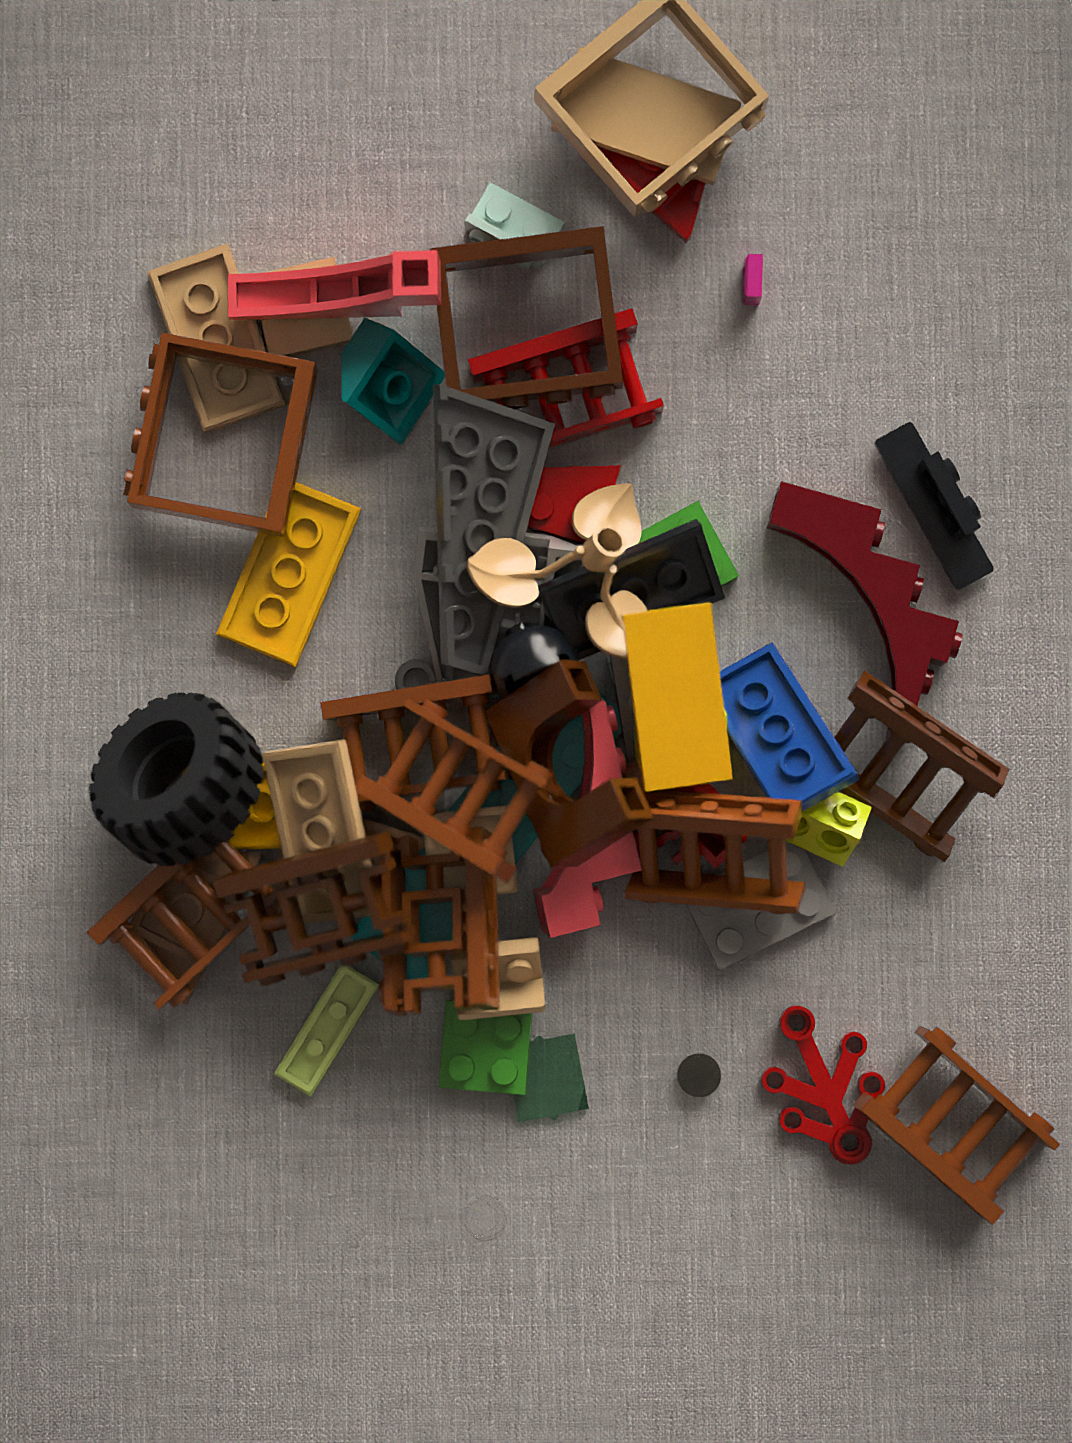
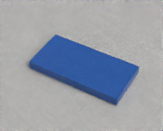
M773 642L720 671L723 703L727 713V735L766 798L801 800L803 812L859 780L857 772Z

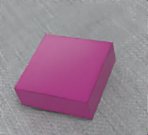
M748 254L745 256L742 272V303L744 305L759 306L761 301L763 254Z

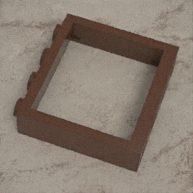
M604 226L430 248V251L437 250L441 261V305H437L447 387L496 404H502V406L514 410L529 407V400L546 399V404L555 405L571 402V395L589 393L590 399H603V396L615 395L616 389H623ZM593 254L608 371L461 389L447 272Z

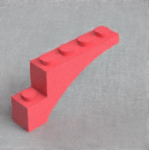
M437 250L392 251V254L373 259L312 269L228 274V318L230 320L402 316V306L441 305V261Z
M601 700L581 714L584 730V766L579 798L610 778H622L621 774L627 771L624 754L621 748L615 747L612 733L618 729L616 715L611 705L607 706L605 700ZM632 831L577 867L552 868L542 886L532 889L542 932L553 938L601 925L598 912L604 910L599 888L597 886L592 887V883L641 871L638 832Z

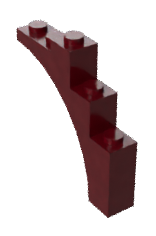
M781 481L776 491L766 528L806 545L826 558L851 582L870 609L882 636L890 669L891 689L918 706L920 695H928L933 681L934 670L928 669L929 663L943 666L948 663L949 657L956 658L962 641V633L956 632L959 621L909 607L910 601L918 602L923 587L924 578L918 577L920 565L870 551L871 546L879 547L884 533L885 523L879 521L882 509ZM887 727L886 739L891 734L889 727Z

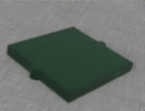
M575 1033L547 1039L537 1036L535 1041H531L527 1094H513L518 1122L548 1116L555 1120L558 1118V1114L589 1109Z

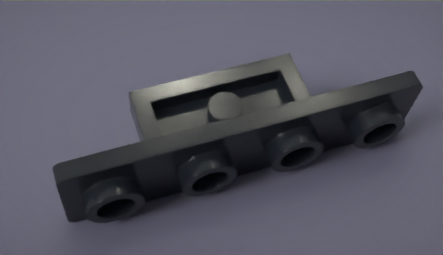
M907 422L878 438L874 443L876 449L954 588L960 590L993 572L994 567L974 533L981 528L977 521L981 518L980 511L971 496L968 495L964 498L956 483L960 481V476L949 458L943 460L939 451L931 455L912 422Z

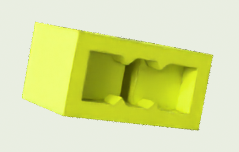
M837 792L803 811L794 839H785V841L843 867L861 838L872 807Z

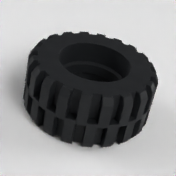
M199 693L168 694L165 700L163 698H155L147 702L148 706L146 708L134 710L128 715L130 718L122 726L118 724L111 732L113 737L108 744L103 743L98 752L100 758L98 764H93L91 780L94 783L89 784L95 818L101 823L103 828L128 850L148 864L155 863L158 866H175L178 863L179 865H185L195 862V857L199 855L207 857L216 851L215 847L221 842L227 843L235 835L233 831L239 824H245L250 816L248 810L251 804L256 805L260 795V789L257 786L263 783V757L260 747L256 744V739L219 702ZM188 767L183 776L171 788L165 791L172 779Z

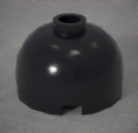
M523 622L509 628L506 631L507 637L497 645L492 654L491 675L499 698L502 700L558 660L579 661L569 640L555 628L544 625L531 626L529 622Z

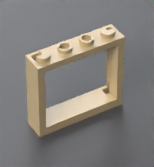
M641 0L536 86L534 91V102L634 218L644 209L648 214L657 209L668 197L665 192L677 182L680 186H683L692 180L701 170L698 165L710 155L714 159L722 155L733 144L734 141L731 137L742 128L748 132L756 127L766 116L764 110L769 99L767 92L686 0ZM667 15L744 103V106L637 193L560 105V102Z

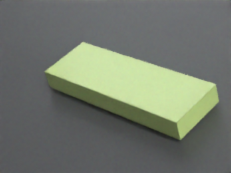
M340 965L274 1074L311 1097L379 987V983L349 965Z

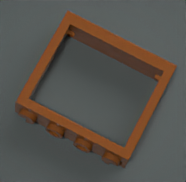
M161 332L159 344L154 343L152 354L149 355L148 367L149 369H154L151 386L145 385L143 387L140 399V411L145 412L142 428H135L132 438L131 452L137 454L134 470H127L124 478L126 484L123 495L128 496L127 503L135 509L285 537L318 375L316 363L314 361ZM177 356L294 378L266 518L149 496Z

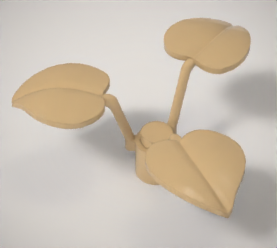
M632 484L607 486L581 499L573 510L572 526L576 534L586 540L582 546H577L573 552L542 570L534 571L536 560L531 550L520 541L510 538L492 540L468 559L467 570L476 587L493 602L511 608L523 607L534 602L539 593L535 579H543L577 558L581 559L582 564L588 570L604 572L605 575L600 591V598L603 602L593 604L587 611V634L593 644L602 652L617 658L627 659L621 614L648 610L643 602L633 593L623 590L610 597L609 589L612 577L617 572V568L613 563L626 548L638 544L641 538V521L634 501Z

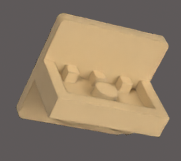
M538 937L498 941L500 1009L483 1011L473 1008L472 1010L463 1011L457 1008L458 1019L469 1020L545 1011L541 950ZM451 954L453 975L468 977V954Z

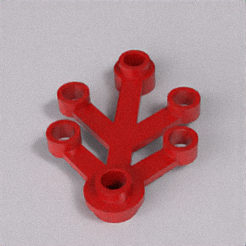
M800 1005L789 1006L780 1015L779 1027L786 1037L795 1040L815 1086L787 1076L781 1068L776 1066L768 1067L763 1071L761 1084L770 1093L782 1092L826 1109L833 1126L806 1118L804 1113L794 1106L784 1108L779 1114L778 1121L781 1128L788 1133L800 1132L828 1143L830 1153L839 1162L847 1165L858 1164L867 1158L872 1148V1138L866 1129L868 1119L855 1107L849 1118L842 1101L858 1058L867 1050L866 1038L855 1031L847 1032L841 1037L840 1049L842 1052L831 1079L812 1036L815 1028V1018L812 1012ZM794 1014H800L804 1019L803 1027L797 1031L791 1030L788 1025L789 1018ZM850 1037H858L861 1041V1048L855 1053H850L846 1049V1041ZM867 1071L861 1074L857 1082L858 1089L861 1092L859 1097L863 1092L874 1099L879 1094H882L885 1089L883 1077L874 1071ZM771 1072H779L782 1076V1083L777 1088H771L767 1085L766 1079ZM868 1077H876L879 1081L878 1089L872 1093L866 1092L864 1081ZM789 1112H796L800 1116V1122L794 1128H789L784 1123V1118ZM853 1134L856 1136L857 1145L854 1149L845 1150L842 1147V1139L845 1135Z

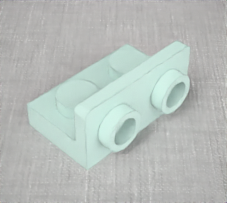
M489 182L473 213L468 214L465 219V230L470 232L468 237L473 242L561 232L565 226V222L491 182ZM546 260L517 263L515 265L526 270L530 266L541 270Z

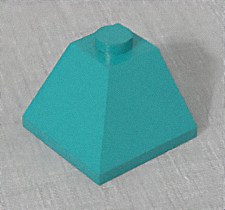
M364 318L341 353L342 401L396 443L402 445L433 397V385L441 384L444 380L445 371L394 329Z

